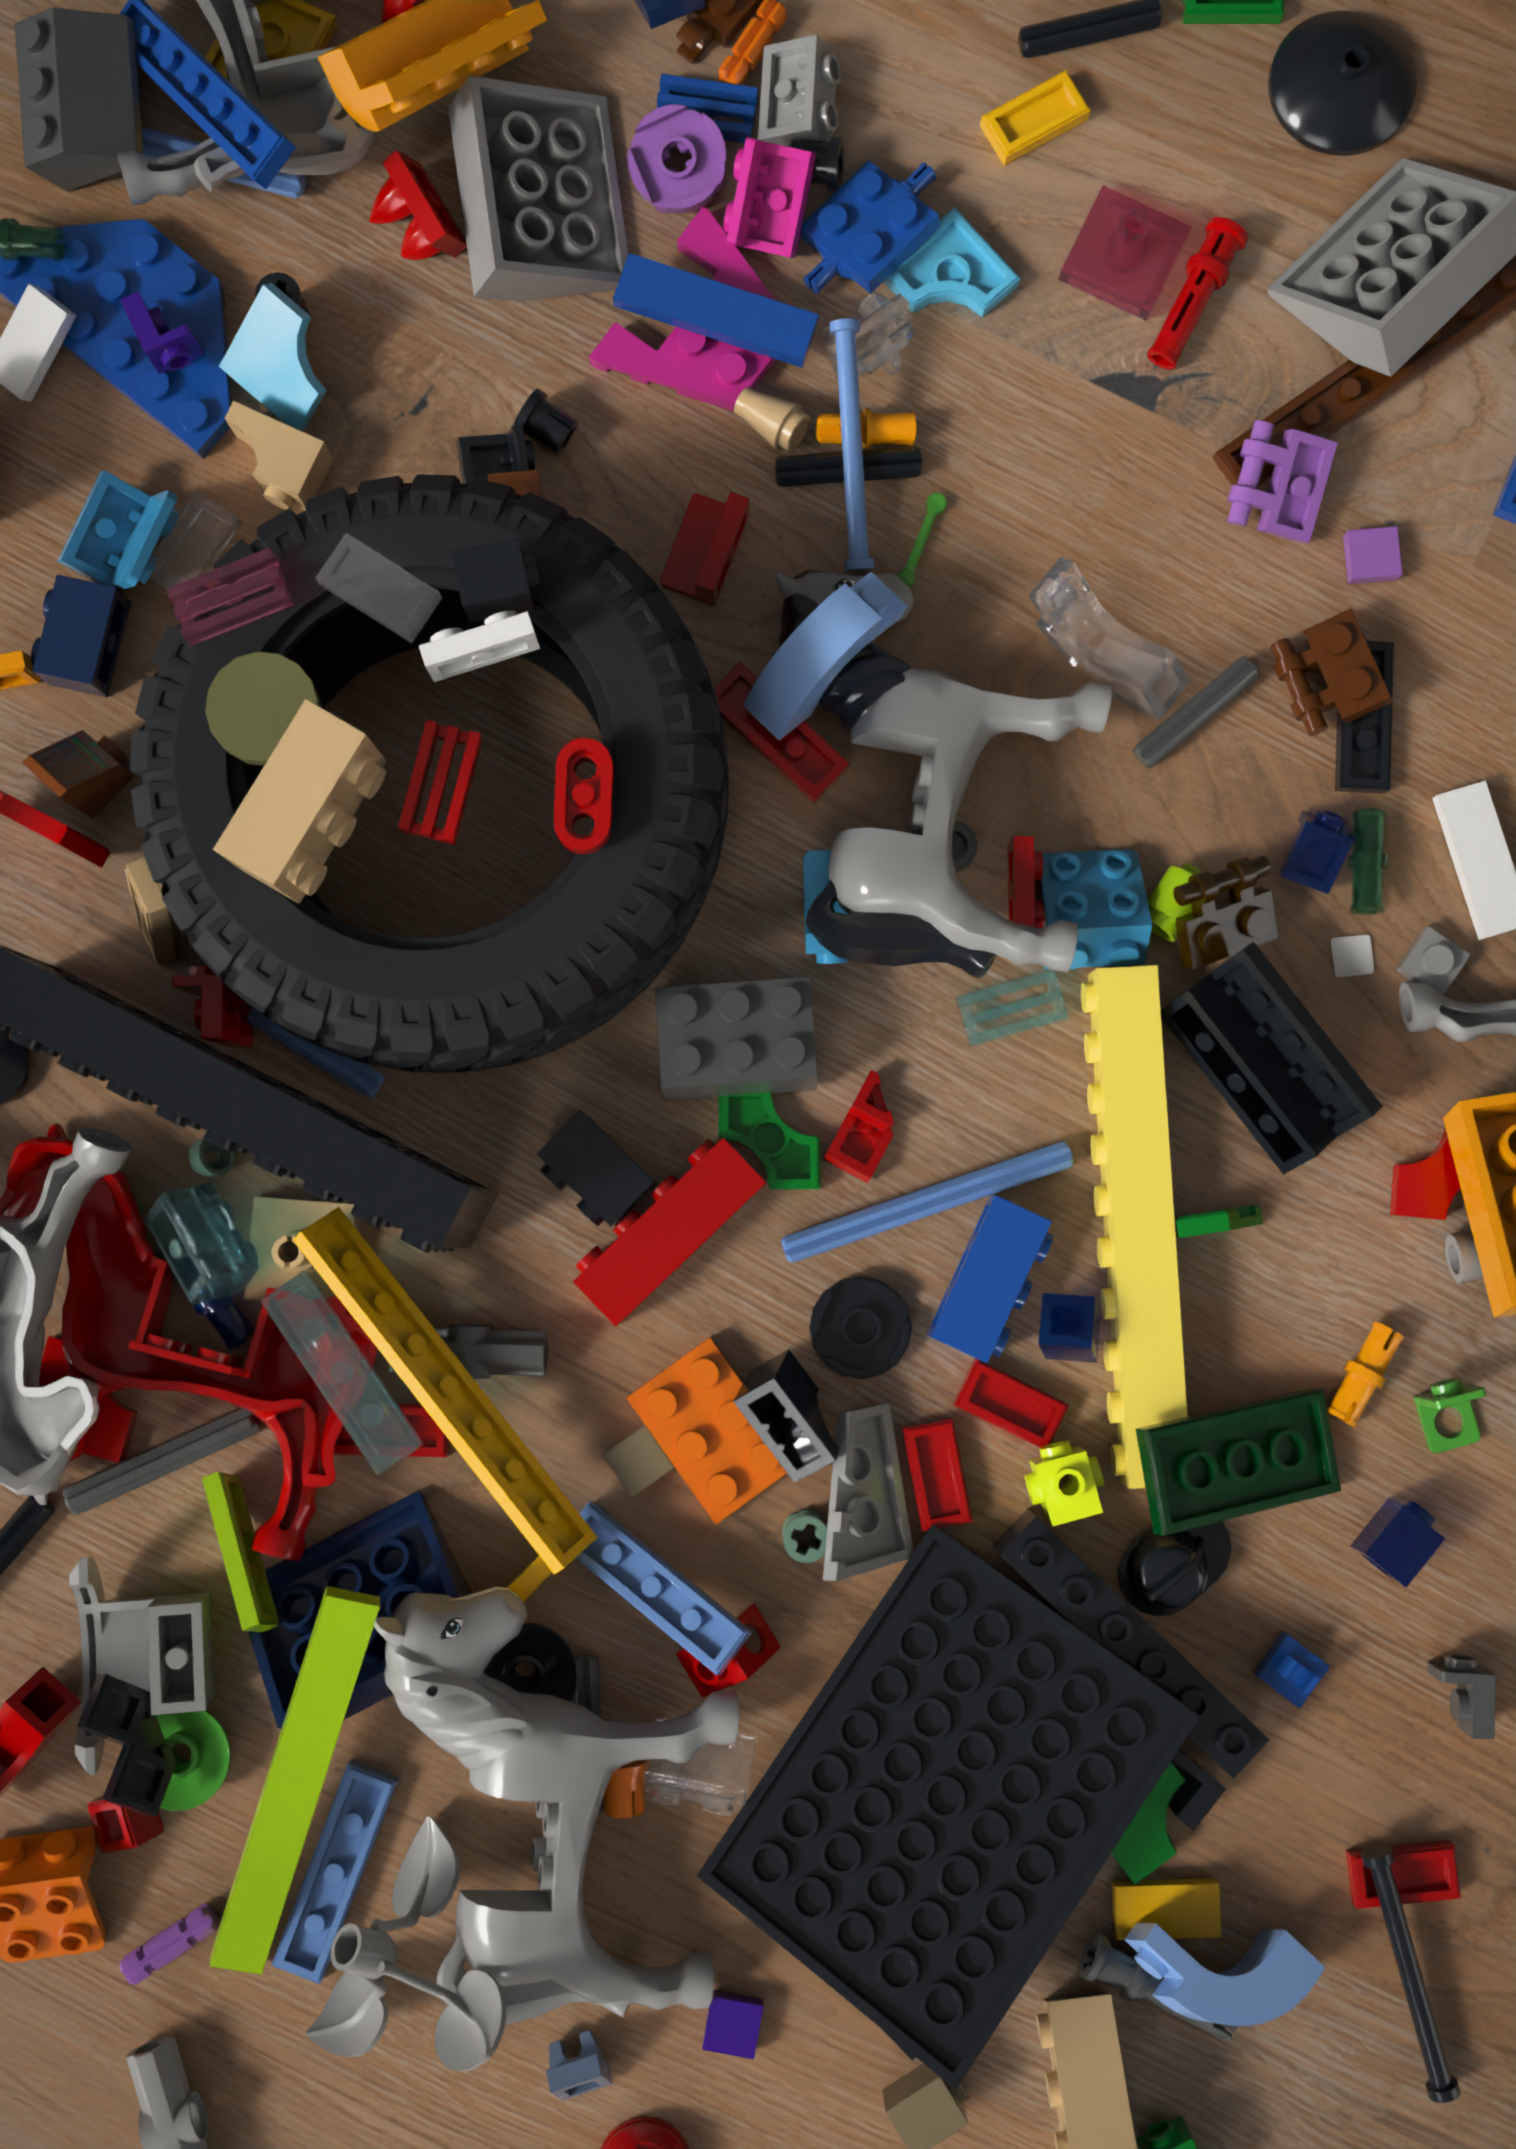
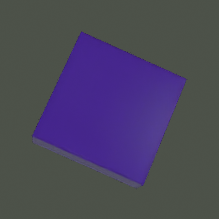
M713 1990V1999L708 2009L702 2050L754 2059L764 2006L763 1999Z

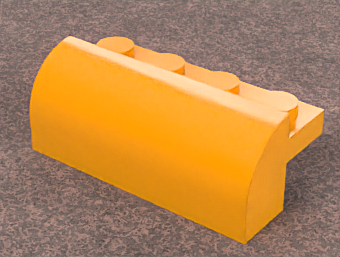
M427 0L318 56V60L336 97L346 112L363 128L378 132L462 87L469 75L480 77L528 51L527 43L533 40L530 30L547 21V18L539 0L512 9L509 0Z

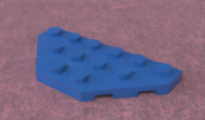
M144 219L4 232L0 236V295L16 308L28 284L38 285L76 314L77 317L66 335L62 346L204 459L230 428L225 420V416L232 404L229 375L219 367L229 348L228 335L225 332L224 288L219 279ZM139 291L150 309L159 306L171 330L188 324L204 353L194 358L190 365L181 370H168L159 374L144 353L120 299Z

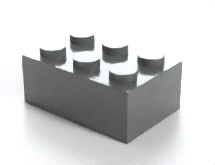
M810 977L655 987L660 1078L664 1101L713 1098L726 1095L817 1090L818 1075Z

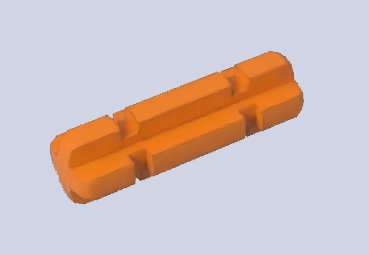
M763 0L756 11L758 17L750 20L731 49L733 55L727 56L719 67L718 80L720 82L737 85L745 84L749 78L747 72L754 70L763 56L764 46L770 45L773 41L771 35L777 34L786 21V8L782 3L776 0Z

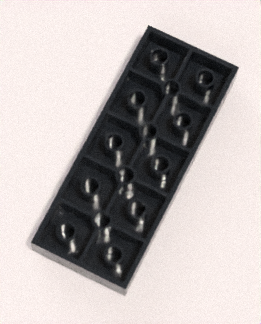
M0 944V1029L11 1033L8 1037L9 1039L39 1053L43 1051L55 1057L60 1055L57 1063L87 1078L90 1075L104 1082L109 1080L106 1086L108 1090L133 1102L139 1100L150 1106H153V1104L157 1105L155 1114L181 1127H186L187 1125L197 1130L201 1128L206 1130L203 1138L233 1153L236 1150L246 1155L249 1152L256 1155L252 1163L279 1177L285 1175L292 1179L298 1177L305 1180L301 1188L330 1203L334 1200L341 1204L343 1201L354 1204L350 1213L378 1228L381 1226L387 1228L393 1226L403 1229L400 1239L427 1253H430V1251L438 1253L439 1250L442 1252L447 1250L454 1252L455 1248H470L499 1194L498 1192L50 963Z

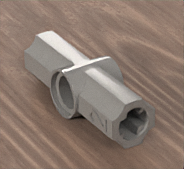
M160 2036L131 2050L126 2059L141 2106L138 2128L143 2149H208L206 2143L208 2135L206 2107L200 2094L197 2091L191 2092L175 2036Z

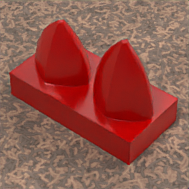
M398 150L393 152L382 162L390 177L381 186L374 200L369 221L374 224H387L413 214L414 218L408 225L403 237L400 256L410 260H422L442 251L455 258L467 248L466 239L423 166Z

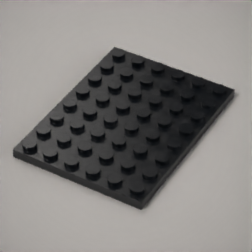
M932 1524L697 1874V1877L956 2090L1201 1715L1094 1638L1070 1623L1065 1617L944 1530Z

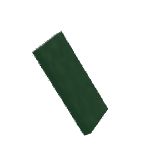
M1321 1388L1305 1389L1136 1428L1153 1533L1156 1535L1165 1536L1341 1491L1324 1390Z

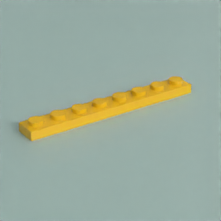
M337 1207L300 1231L293 1239L299 1249L553 1574L564 1569L598 1538L340 1207Z

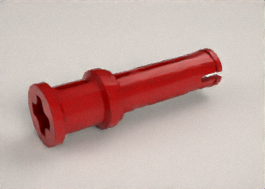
M1213 217L1209 220L1205 228L1207 236L1199 252L1191 255L1186 264L1188 278L1170 309L1152 347L1147 352V358L1160 368L1167 370L1175 369L1177 360L1196 327L1213 291L1225 286L1230 276L1228 268L1236 252L1244 249L1249 240L1245 229L1228 218Z

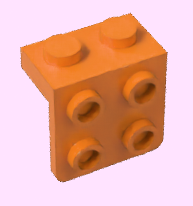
M93 1826L0 1839V1958L3 1961L25 1962L34 1959L98 1951L104 1947L107 1934L87 1883L98 1843Z

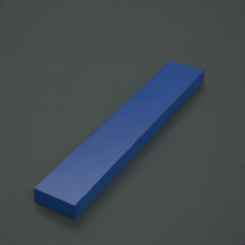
M128 0L119 15H126L134 20L137 64L256 183L267 189L296 149V146L146 0Z

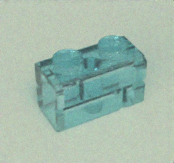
M212 1182L194 1185L187 1190L184 1187L165 1191L162 1195H159L144 1218L192 1306L212 1301L216 1297L220 1299L240 1293L260 1268L257 1263L258 1256L255 1247L251 1242L245 1241L234 1222V1213L231 1205L226 1200H221Z

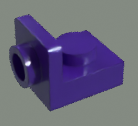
M139 291L120 299L144 353L159 374L168 370H181L190 365L194 358L204 353L188 324L171 330L159 306L150 309Z

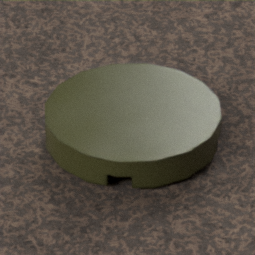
M257 651L236 657L218 671L207 692L205 713L211 733L229 754L247 764L264 766L304 700L307 699L320 708L322 706L314 683L299 664L281 654Z

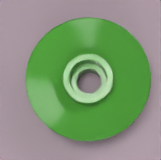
M208 1710L156 1715L165 1742L170 1743L177 1763L160 1809L182 1811L197 1807L210 1799L226 1779L231 1762V1747L228 1735L220 1721ZM178 1743H184L189 1746L191 1750V1758L189 1760H182L176 1755L175 1747Z

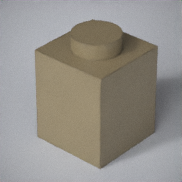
M924 2063L882 2090L885 2112L908 2149H931L969 2124L963 2103L969 2099V2095L962 2081L955 2090Z

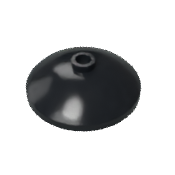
M1354 11L1325 12L1306 19L1297 25L1280 44L1273 58L1268 79L1270 102L1283 128L1304 146L1320 153L1336 156L1365 153L1387 142L1406 120L1415 99L1417 86L1415 65L1402 39L1380 20ZM1346 61L1353 62L1358 68L1348 66Z

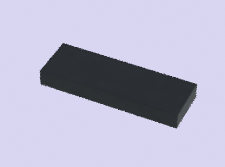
M1366 641L1392 699L1394 642ZM1392 703L1346 724L1343 723L1337 710L1335 791L1385 794L1390 790Z

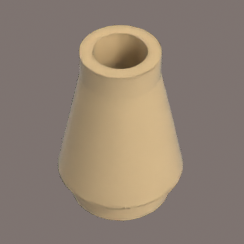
M746 387L740 393L734 406V413L743 418L777 451L782 449L789 452L795 451L803 442L810 427L811 418L803 412L802 405L758 392L751 387Z

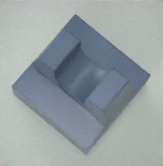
M590 2030L579 2033L582 2050L579 2056L574 2059H568L565 2045L560 2040L549 2043L550 2069L546 2070L551 2094L562 2101L613 2084L609 2063L605 2060L597 2039Z

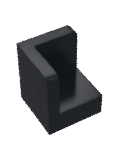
M1180 1747L1172 1760L1183 1772L1186 1781L1175 1791L1168 1806L1179 1820L1194 1831L1225 1792L1226 1788L1214 1774Z

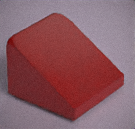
M103 1797L87 1803L102 1854L139 1847L164 1831L159 1812L157 1817H147L103 1800Z

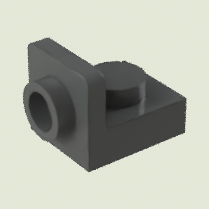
M1448 1654L1444 1656V1662H1428V1673L1443 1683L1457 1684V1689H1453L1450 1695V1711L1453 1720L1457 1721V1727L1474 1739L1494 1740L1496 1675L1477 1664V1658L1467 1655Z

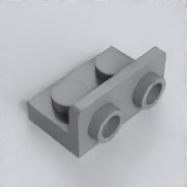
M817 34L764 46L758 140L788 146L791 145L792 140L830 141L833 132H836L838 128V114L835 107L836 85L841 80V68L836 54L831 53Z

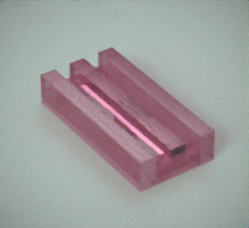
M270 547L166 588L169 599L175 606L173 611L176 619L181 623L182 628H180L183 639L190 646L294 605L277 556ZM274 586L275 591L200 621L194 622L193 620L195 616L223 605L225 607L244 600V597Z

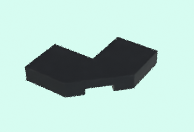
M99 1674L77 1727L123 1745L102 1799L147 1817H157L177 1763L170 1743L165 1742L156 1715H151L150 1692L108 1674Z

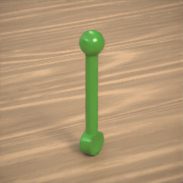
M933 493L928 497L926 502L928 512L905 569L897 574L909 588L915 583L914 570L936 516L942 514L945 510L947 502L941 493Z

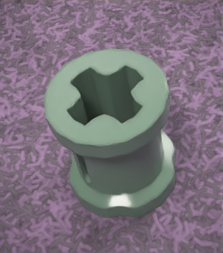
M801 1509L797 1513L790 1514L785 1520L782 1530L786 1552L797 1562H816L824 1556L826 1548L827 1527L824 1524L823 1517L810 1509ZM807 1524L814 1525V1533L818 1541H808L805 1547L798 1546L797 1535L793 1533L794 1529L803 1531Z

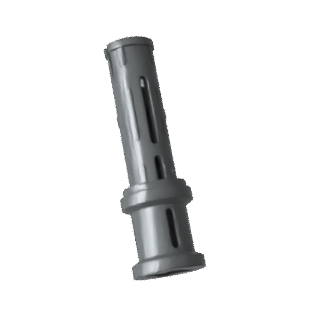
M1096 1932L1091 1936L1080 1961L1079 1974L1081 1978L1087 1981L1097 1979L1119 1990L1120 1997L1127 2001H1138L1141 1998L1211 2033L1223 2042H1227L1232 2038L1231 2033L1226 2031L1225 2027L1235 2032L1237 2026L1203 2022L1188 2018L1173 2011L1156 1999L1152 1994L1163 1978L1160 1980L1153 1977L1136 1962L1135 1956L1138 1953L1137 1951L1131 1954L1110 1943L1109 1937L1102 1932Z

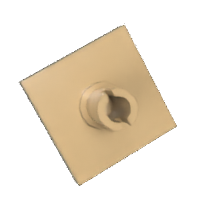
M254 1196L244 1299L264 1301L267 1287L298 1294L309 1300L326 1299L336 1296L293 1239L300 1231L337 1207H340L357 1229L358 1218L350 1213L354 1204Z

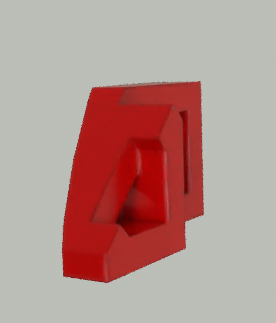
M873 1070L869 1072L823 1158L826 1162L867 1184L893 1137L891 1128L895 1124L891 1111L887 1110L879 1086L881 1083L879 1075Z

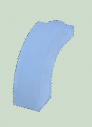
M872 572L868 573L851 587L846 583L826 598L782 644L759 675L743 707L772 735L781 740L812 715L823 693L842 668L867 644L901 619L907 605Z
M1136 1923L1124 1939L1138 1952L1135 1956L1136 1962L1153 1977L1160 1980L1163 1978L1152 1995L1173 2011L1203 2022L1231 2026H1251L1274 2020L1286 2014L1303 2000L1326 1968L1286 1930L1262 1929L1244 1957L1235 1966L1220 1973H1214L1200 1965L1156 1923Z

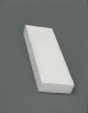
M1486 780L1436 795L1432 799L1478 940L1516 930V871Z

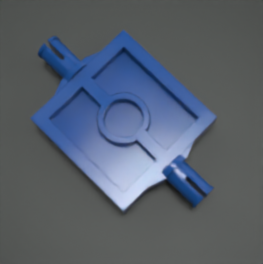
M869 160L802 224V240L819 252L822 261L808 275L803 277L806 286L810 290L813 289V293L818 294L836 275L854 280L870 294L880 286L940 227L939 214L918 198V195L936 180V174L930 166L927 167V164L922 162L905 181L891 178Z

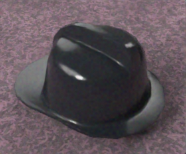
M1223 1521L1165 1536L1154 1534L1153 1527L1151 1526L1128 1547L1120 1560L1117 1570L1119 1587L1127 1602L1138 1611L1152 1616L1173 1615L1193 1603L1219 1579L1228 1566L1232 1550L1230 1534Z

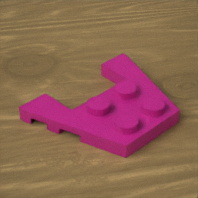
M702 206L677 239V250L713 274L714 277L711 280L775 300L737 247L727 244L728 235L711 212ZM617 322L612 325L589 356L590 365L598 370L608 372V369L621 372L630 375L631 380L647 385L653 382L676 389L679 395L734 411V406L740 393L746 387L755 389L777 360L675 327L662 346L655 350Z

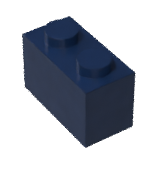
M56 575L54 587L46 593L43 603V614L46 619L42 635L35 640L31 651L32 672L51 686L108 698L131 602L116 587Z

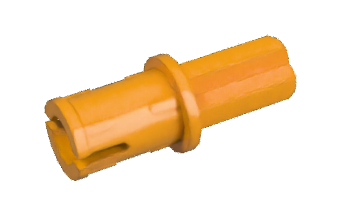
M864 408L863 414H860L863 449H870L871 445L881 444L914 445L916 437V417L914 412L871 413L870 408ZM840 414L817 415L815 435L819 443L842 444Z

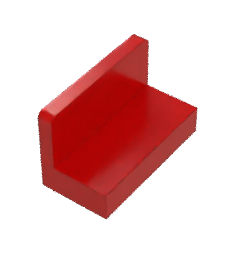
M730 491L726 503L698 493L692 495L660 578L662 587L707 604L716 605L749 518L748 497Z

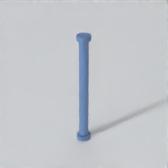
M843 318L833 320L829 324L830 334L835 335L849 551V560L844 561V567L846 572L873 570L875 567L874 558H869L856 351V333L860 332V320L856 318Z

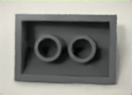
M52 7L15 23L24 166L69 192L121 172L117 157L118 152L134 150L143 154L134 20L126 15Z

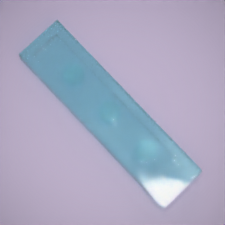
M304 1270L261 1300V1303L376 1475L383 1474L424 1445L307 1271Z

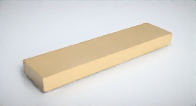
M145 858L126 864V869L124 870L137 924L156 964L162 966L177 960L169 912L162 900L163 896L157 883L153 881Z

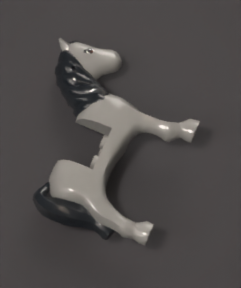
M807 569L792 578L775 570L773 575L785 597L781 613L779 648L795 629L833 592L845 583L851 587L864 576ZM875 574L907 605L904 614L897 622L905 619L914 605L911 589L895 574ZM872 640L836 675L823 693L819 703L825 711L839 718L841 726L846 731L851 730V743L923 756L919 774H916L911 794L910 804L915 805L911 821L907 823L906 832L873 827L852 828L841 831L834 838L829 861V881L807 911V928L817 941L835 956L857 962L887 966L928 962L948 963L961 968L973 977L980 978L987 973L996 955L1007 958L1015 965L1036 964L1055 971L1069 972L1076 950L1078 923L1059 920L1046 927L1037 929L1005 919L986 908L968 892L957 876L953 862L952 834L957 812L969 785L981 751L992 737L1004 732H1023L1041 737L1046 741H1059L1077 728L1101 733L1107 722L1111 706L1112 683L1088 682L1069 696L1061 698L1034 699L982 690L936 668L909 666L903 660L872 643ZM837 901L839 906L848 914L835 912V902Z

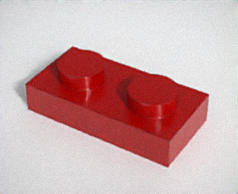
M1013 836L1007 846L1008 920L1037 929L1043 928V902L1035 901V881H1041L1043 877L1042 851H1034V836Z

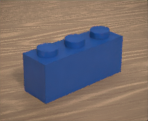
M997 1195L989 1196L926 1335L985 1363H988L991 1355L999 1357L1011 1333V1329L1006 1327L1005 1324L1012 1308L1021 1310L1032 1288L1033 1282L1026 1279L1034 1260L1039 1263L1043 1262L1053 1242L1054 1235L1048 1233L1052 1221Z

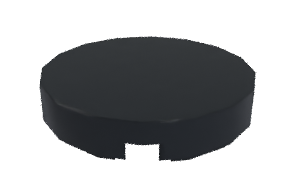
M857 1276L839 1280L823 1291L812 1308L809 1330L813 1348L827 1367L841 1376L862 1380L881 1375L899 1363L909 1347L912 1325L908 1308L896 1290L878 1279Z

